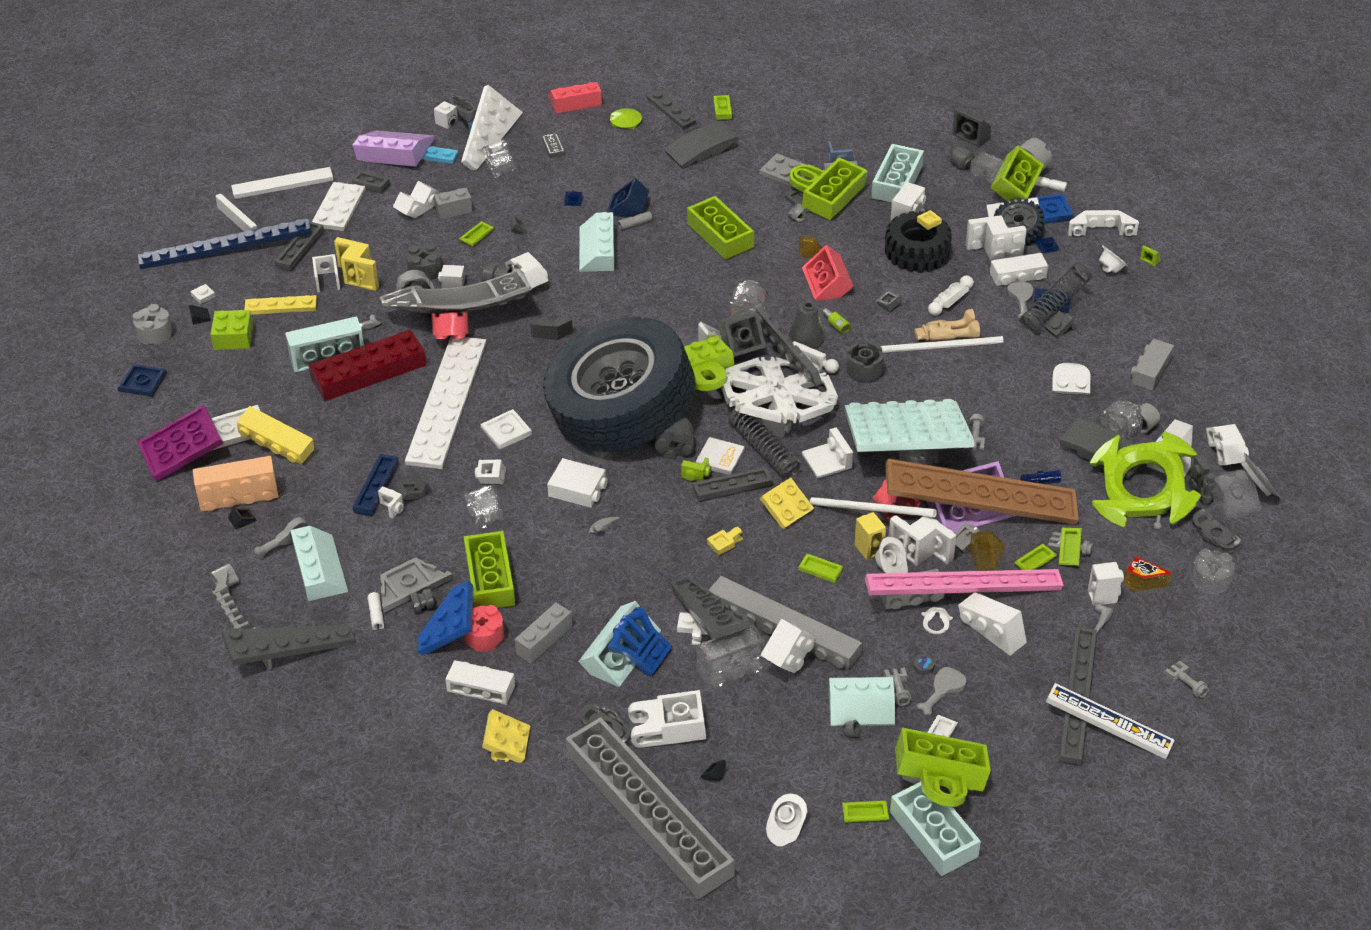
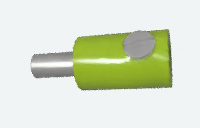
M827 308L823 310L822 313L828 317V323L841 334L850 331L851 324L837 312L832 313Z

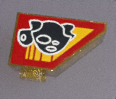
M1135 556L1125 570L1123 584L1127 585L1130 589H1137L1139 591L1169 587L1173 572Z

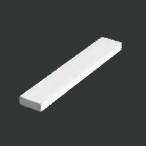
M330 167L231 186L234 199L333 181V175Z

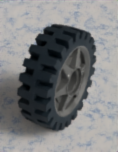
M1013 198L1010 199V203L1005 201L1004 205L1000 204L999 209L995 210L994 216L1002 215L1007 228L1025 226V243L1027 246L1031 245V241L1035 243L1037 238L1039 239L1044 232L1045 218L1043 210L1032 200L1028 203L1026 198H1024V201H1021V198H1017V201H1015Z

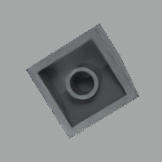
M956 108L954 111L952 135L980 147L990 139L991 126L984 120Z

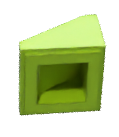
M1144 245L1142 246L1141 260L1153 266L1161 261L1159 252Z

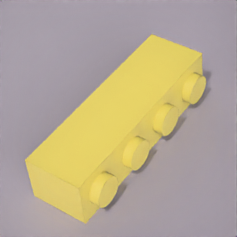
M251 406L247 408L236 422L238 433L242 437L254 440L258 445L269 448L273 453L286 457L292 463L302 464L314 450L313 438Z

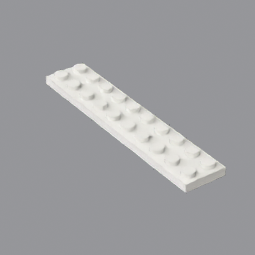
M454 336L450 337L407 453L405 465L443 469L487 344L486 339L467 337L454 339Z

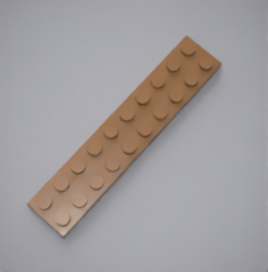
M888 459L886 462L888 495L1076 525L1079 521L1075 489Z

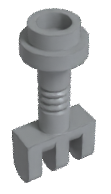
M980 414L972 415L969 419V424L973 426L974 447H972V450H976V445H980L979 450L984 451L985 438L979 437L980 427L984 426L985 421Z
M1052 533L1047 544L1050 550L1060 552L1061 533ZM1085 540L1083 544L1081 543L1080 551L1082 556L1092 554L1093 544L1090 541Z
M1181 661L1163 671L1171 681L1175 682L1180 679L1193 689L1192 694L1196 697L1203 698L1209 691L1204 681L1197 682L1187 675L1189 667Z
M905 667L900 668V674H898L896 668L892 669L893 675H890L888 669L884 670L885 677H893L896 689L895 703L899 706L908 705L911 695L909 691L904 690L902 682L907 681Z

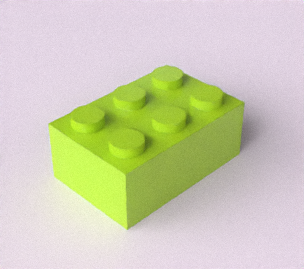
M1017 145L1006 156L990 188L1008 202L1013 198L1015 201H1017V198H1021V200L1027 199L1044 164Z

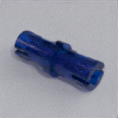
M1056 470L1021 474L1020 480L1039 484L1061 482V472Z

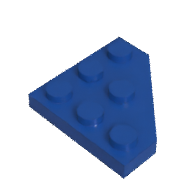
M467 580L452 588L418 636L417 652L419 654L426 655L472 631L473 584Z

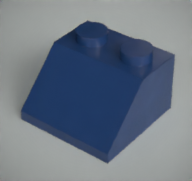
M634 178L612 195L607 213L613 212V216L627 218L643 213L645 203L648 201L649 190Z

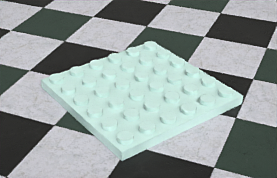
M944 399L940 402H935L934 400H925L924 402L909 400L905 403L889 401L887 404L869 402L863 405L860 403L845 405V415L857 452L974 447L973 436L957 402L952 399Z

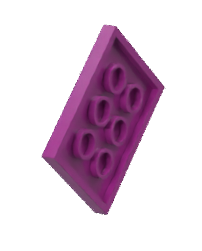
M205 405L196 408L137 442L155 481L162 479L224 444Z

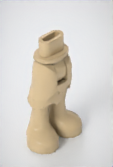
M968 309L961 320L932 321L922 325L921 328H915L914 332L917 340L925 339V341L955 340L956 337L978 338L980 337V326L978 321L975 320L973 309Z

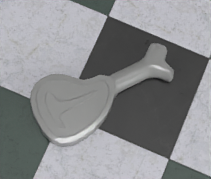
M1013 282L1007 288L1008 295L1016 299L1019 304V320L1020 316L1027 312L1026 304L1031 301L1033 296V286L1027 282Z
M302 517L293 519L275 539L261 547H255L254 553L258 558H263L268 551L278 545L293 543L290 530L308 526L307 522Z
M950 667L940 669L933 683L934 694L926 702L918 703L916 705L917 709L923 711L925 716H931L932 708L941 698L949 693H956L965 689V676Z

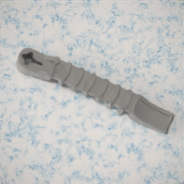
M228 563L210 572L211 579L216 585V589L212 591L214 602L218 604V609L222 612L230 628L256 629V627L251 628L248 621L245 622L229 593V587L239 582V578L232 566ZM272 659L262 660L267 670L272 668Z

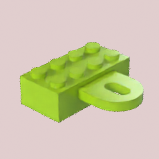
M839 157L825 171L811 165H798L790 171L789 182L794 188L803 192L802 206L831 220L865 187L867 170ZM800 175H803V176H805V177H807V178H810V179H812V180H807V179L801 177Z
M712 336L706 340L684 346L694 371L695 389L701 391L716 390L727 382L726 368L734 366L733 351L718 336Z
M901 728L895 747L897 774L908 778L921 779L922 791L927 798L943 806L956 807L964 803L968 790L984 791L991 771L987 745ZM940 786L948 788L950 794L942 792Z

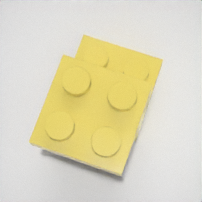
M337 237L334 241L338 267L343 270L344 283L376 291L379 288L376 261L371 260L369 244Z

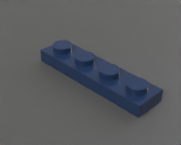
M384 454L379 455L353 505L354 513L372 516L379 502L378 491L382 486L387 487L399 463L398 457Z

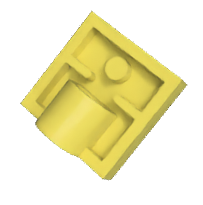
M792 478L784 481L760 498L783 529L814 509Z
M492 709L488 714L482 748L491 751V758L494 761L505 760V762L512 760L522 763L525 759L530 725Z

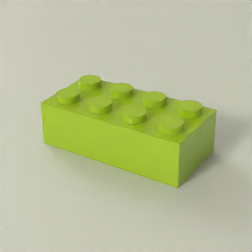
M716 196L687 207V224L725 260L754 247V231Z
M504 531L464 536L470 582L473 584L474 607L494 605L497 608L515 606L514 588Z

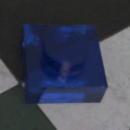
M566 191L564 205L581 206L582 192Z
M1053 237L1036 240V245L1042 254L1056 252L1059 249Z

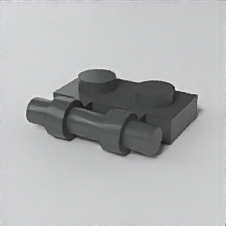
M1200 455L1194 458L1188 483L1192 491L1195 490L1201 494V503L1207 505L1212 500L1213 494L1211 491L1215 487V475L1210 473L1211 467L1203 456Z

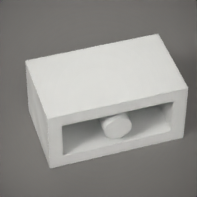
M1116 562L1092 565L1088 593L1093 606H1096L1098 603L1101 605L1117 603L1118 596L1121 595L1120 585L1124 581L1123 571L1119 570Z

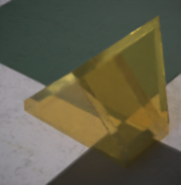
M799 236V257L812 258L822 249L817 237Z
M992 530L971 533L969 552L977 571L997 570L996 565L1006 547Z

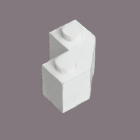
M418 181L411 195L399 193L393 207L407 216L417 218L435 206L434 195L441 192Z
M529 252L505 262L506 267L512 268V272L516 270L521 271L530 284L531 289L549 281L547 271Z
M1235 424L1206 428L1209 446H1216L1219 465L1243 463L1245 461L1244 452L1249 456L1248 448L1245 446V442Z

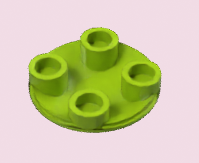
M629 108L616 110L610 116L611 125L619 128L634 129L642 120V115L638 111Z

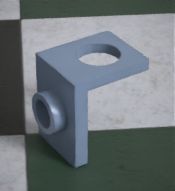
M828 141L827 153L830 163L836 161L839 157L846 161H853V149L833 151L831 141Z

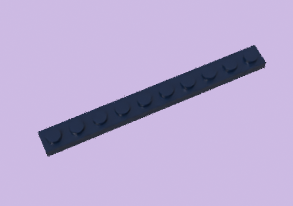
M299 219L294 222L281 223L261 229L229 234L228 236L214 237L209 240L138 254L140 269L152 268L311 234L308 219Z

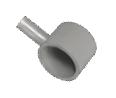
M1147 403L1142 404L1133 413L1123 410L1117 411V417L1129 420L1131 427L1134 429L1146 421L1147 426L1141 431L1143 434L1149 432L1160 421L1158 410Z

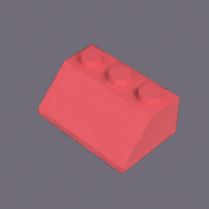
M598 82L551 90L548 94L555 113L602 105L601 89Z
M825 245L802 267L816 301L841 298L853 287L841 255L828 245Z

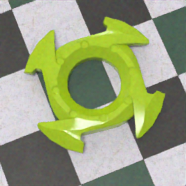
M1164 431L1161 434L1162 441L1134 444L1118 450L1120 435L1115 436L1094 454L1089 463L1095 467L1098 465L1104 466L1106 494L1108 500H1093L1092 506L1107 520L1123 528L1127 524L1126 516H1157L1167 513V510L1170 508L1169 521L1170 524H1175L1192 511L1201 497V494L1195 490L1191 492L1185 490L1184 469L1179 457L1195 458L1197 453L1178 436ZM1139 464H1152L1164 471L1167 482L1163 490L1155 496L1148 498L1136 497L1127 492L1123 486V478L1127 471Z

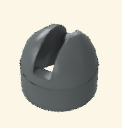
M850 720L843 725L845 736L850 738L860 736L861 728L857 720Z

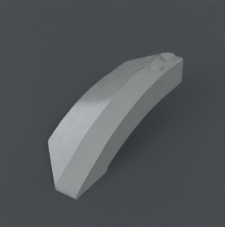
M516 270L484 282L454 288L415 289L412 285L379 298L385 307L431 314L460 311L461 313L496 305H505L510 300L524 298L532 289L521 271Z

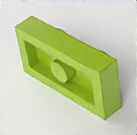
M729 95L713 96L716 120L732 119Z

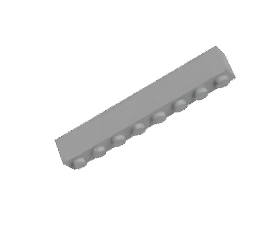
M720 576L709 589L712 596H718L723 604L727 603L731 606V610H737L747 617L750 621V626L754 625L762 629L766 634H773L780 620L783 619L815 636L814 646L810 653L820 660L825 659L833 663L839 669L844 668L849 671L861 655L862 642L723 576Z

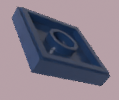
M132 364L118 386V391L153 397L166 376L167 370Z

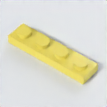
M316 295L245 300V310H250L251 315L316 311L317 308Z

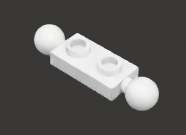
M963 276L960 279V284L958 282L952 283L948 289L941 292L929 305V313L933 316H938L941 314L942 308H949L972 288L974 284L972 277Z
M793 342L794 346L797 345L816 368L820 370L825 368L828 373L838 371L839 364L835 359L826 360L825 353L798 342Z

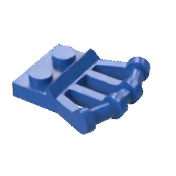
M640 606L635 608L634 612L622 616L620 619L621 623L613 629L614 634L612 642L608 645V650L628 657L630 663H634L645 675L650 676L672 648V645L653 627L646 611ZM635 620H640L645 631L635 622ZM627 627L641 640L640 643L626 630ZM621 638H622L633 650H631V649H629V648H627V647H624V646L620 645V640H621Z

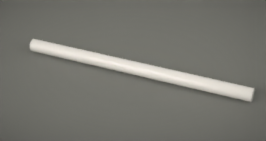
M1003 336L881 347L883 353L999 344L1003 343Z
M814 497L810 499L811 505L928 517H936L937 514L936 509Z

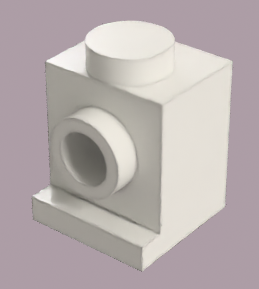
M479 460L478 467L475 469V477L480 483L504 484L506 467L502 460Z

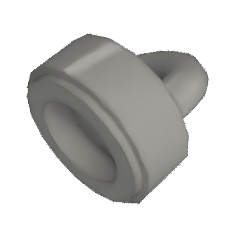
M801 204L795 205L789 211L788 216L797 222L803 221L806 217L804 207Z

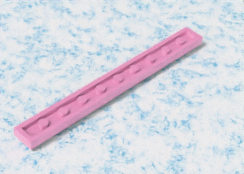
M1058 569L866 574L865 577L869 595L1062 590L1064 586Z

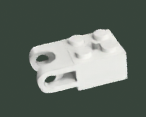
M700 690L657 696L658 699L632 703L628 708V715L633 723H644L632 729L631 742L635 747L643 748L706 739Z

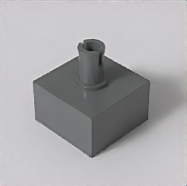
M747 311L717 320L721 339L733 351L734 357L766 347L758 312Z

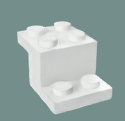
M1002 215L968 220L965 246L967 250L984 248L990 260L1023 256L1026 228L1025 226L1007 228Z
M896 515L890 519L889 537H894L903 544L906 551V559L914 565L918 566L933 554L947 565L954 561L956 534L940 524L936 519L923 516L912 525H909L905 520Z

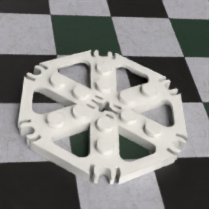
M758 357L726 368L727 382L721 388L727 404L730 407L736 406L735 410L739 411V413L781 423V419L783 423H786L787 419L796 423L798 419L800 423L832 411L837 403L838 395L829 375L826 376L825 372L820 373L819 368L817 369L822 381L821 384L825 385L826 392H820L817 389H807L815 385L811 381L808 382L802 372L784 378L780 366L796 368L793 363L790 364L788 360L776 357V361L774 357H771L769 361L765 360L764 357H761L760 361ZM750 367H756L760 369L762 376L749 374L745 370H748ZM731 386L746 389L747 391L735 393ZM772 401L775 410L758 406ZM794 401L813 407L801 410L796 407Z

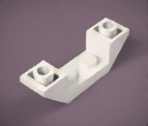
M1119 210L1083 211L1069 222L1068 236H1072V233L1074 236L1086 235L1087 227H1118L1119 235H1123V233L1126 236L1137 235L1139 221Z

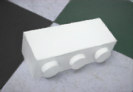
M1041 253L992 260L990 274L996 286L1009 285L1013 282L1041 280L1047 278L1048 265Z
M454 660L446 677V687L448 692L507 705L515 687L514 674L507 671Z

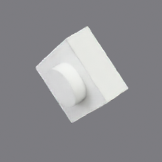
M382 486L378 491L380 504L388 507L389 517L393 519L403 511L402 494Z

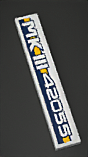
M1056 683L1046 700L1047 703L1164 759L1167 758L1173 745L1174 739Z

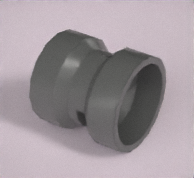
M430 589L423 590L422 594L416 592L409 594L414 613L421 612L424 607L427 609L435 608Z

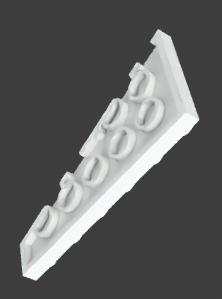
M489 85L483 89L461 161L466 167L474 171L480 167L523 113Z

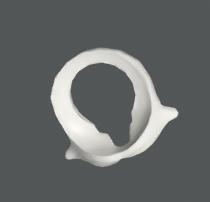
M932 607L926 612L921 613L924 616V629L932 634L945 633L949 628L950 620L953 619L945 609ZM936 612H939L940 618L944 623V628L940 631H934L928 627V621L934 617Z

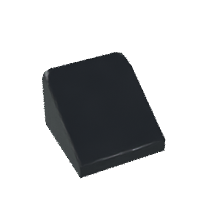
M188 305L193 325L211 321L207 308Z
M232 508L228 516L235 530L257 521L249 508Z

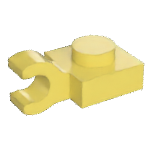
M739 527L733 528L728 533L722 530L707 538V544L719 556L734 548L735 543L743 540L740 536L743 531Z

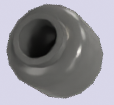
M961 145L952 149L950 161L958 169L967 170L973 166L975 155L965 145Z

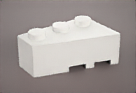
M976 592L958 605L960 618L964 623L971 626L1010 656L1027 643L1021 611Z

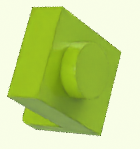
M705 457L702 464L683 460L681 464V478H685L688 481L705 480V477L710 476L712 469L709 465V458Z

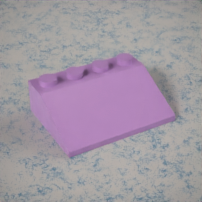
M373 131L359 135L353 144L356 159L360 161L417 166L426 153L427 148L434 141L435 135Z
M999 461L963 470L1004 478ZM926 501L930 509H936V520L947 529L953 531V533L964 522L970 527L972 525L978 527L1018 516Z

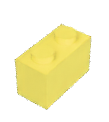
M874 512L856 519L855 546L866 560L875 557L886 533V527Z

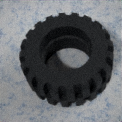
M910 211L907 214H900L899 217L896 216L889 222L886 228L885 253L887 258L891 260L892 264L898 265L900 269L906 268L910 272H913V270H917V272L927 270L928 272L932 271L933 268L941 267V264H945L950 256L952 239L951 228L945 220H942L941 224L927 230L917 222V216L923 214L924 211Z

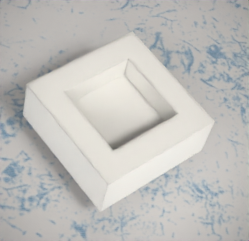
M206 284L190 291L191 296L200 304L216 297L215 292Z

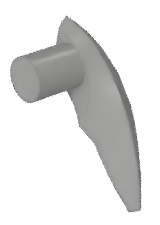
M370 315L369 321L360 323L362 331L375 328L381 323L377 320L376 315Z
M608 517L598 520L591 526L589 533L595 534L606 529L613 522L617 521L619 517Z
M1099 603L1095 606V611L1101 613L1095 627L1097 632L1110 619L1113 613V608L1105 607Z

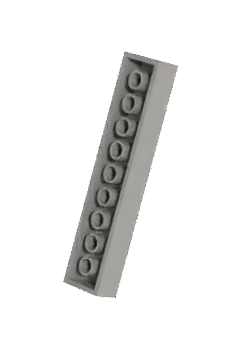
M601 717L565 738L566 753L698 900L734 877L735 860Z

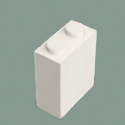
M562 458L547 484L548 496L591 508L594 502L599 501L600 491L607 486L608 479L606 478L605 469Z

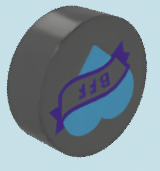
M918 655L914 658L913 669L919 674H929L934 669V660L929 655Z

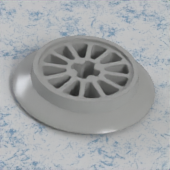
M1244 452L1245 461L1242 463V466L1266 496L1273 494L1280 497L1265 474Z

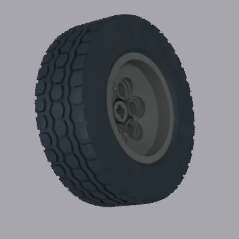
M641 317L611 320L580 333L575 339H571L566 343V346H563L558 351V354L554 356L551 360L552 363L547 367L543 381L545 400L561 433L572 444L577 445V447L586 448L589 451L596 450L597 452L627 450L630 447L640 446L642 443H647L653 440L654 437L660 436L664 433L665 429L674 425V422L677 423L682 414L686 412L695 392L694 371L679 336L668 325L650 318L641 319Z

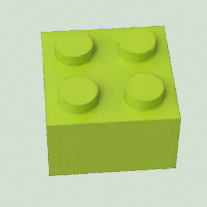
M250 310L214 311L211 329V340L214 350L250 348L253 331V320Z

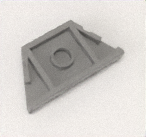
M418 558L409 560L381 574L383 612L385 613L409 601V594L411 593L422 594L423 590H432L452 580V574L449 571L443 573L437 570V566L426 564Z

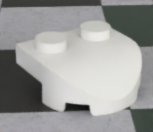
M1058 364L1052 375V393L1090 395V371L1081 364Z

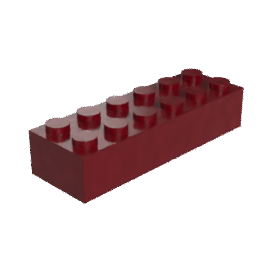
M407 330L310 364L309 371L313 384L326 402L427 365L425 350L412 331Z

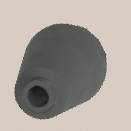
M807 301L800 304L788 336L792 342H798L812 349L822 345L824 334L817 305Z

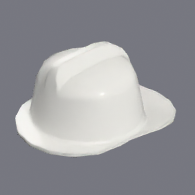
M1102 245L1104 251L1099 261L1103 265V271L1117 273L1123 267H1127V264Z
M894 537L884 538L875 555L877 565L885 573H908L906 551L903 544Z
M790 793L781 796L773 804L767 821L766 832L769 840L776 846H784L797 839L807 814V807L803 798Z

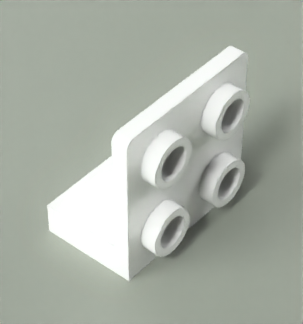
M837 427L829 430L827 444L802 451L803 458L818 479L852 468L853 451Z

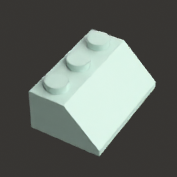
M893 677L829 678L828 695L831 726H843L850 720H857L860 726L895 725Z

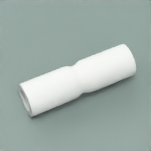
M1038 176L1034 184L1065 192L1067 188V182L1050 180Z
M376 592L370 593L368 595L372 629L376 630L377 624L382 629L384 628L380 595Z

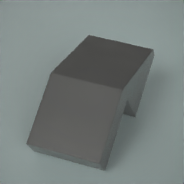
M546 316L530 322L531 336L533 338L559 340L573 333L572 319L569 316L554 323Z

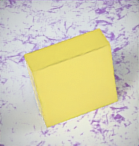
M931 210L917 216V222L927 230L941 224L942 221Z

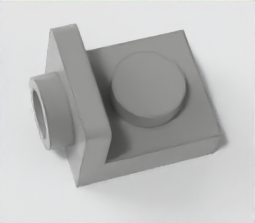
M966 522L954 533L956 534L955 546L963 553L976 541L979 543L983 541L980 536L981 531L974 525L970 527Z

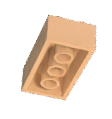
M271 456L193 469L194 484L201 511H212L217 508H230L234 505L252 504L257 501H270L273 498H279Z

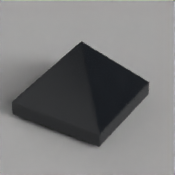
M720 760L712 763L700 778L703 780H722L726 761Z

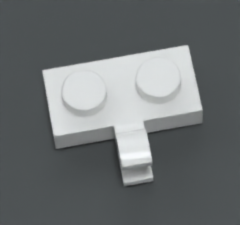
M680 612L677 632L692 633V645H700L702 634H708L691 613Z

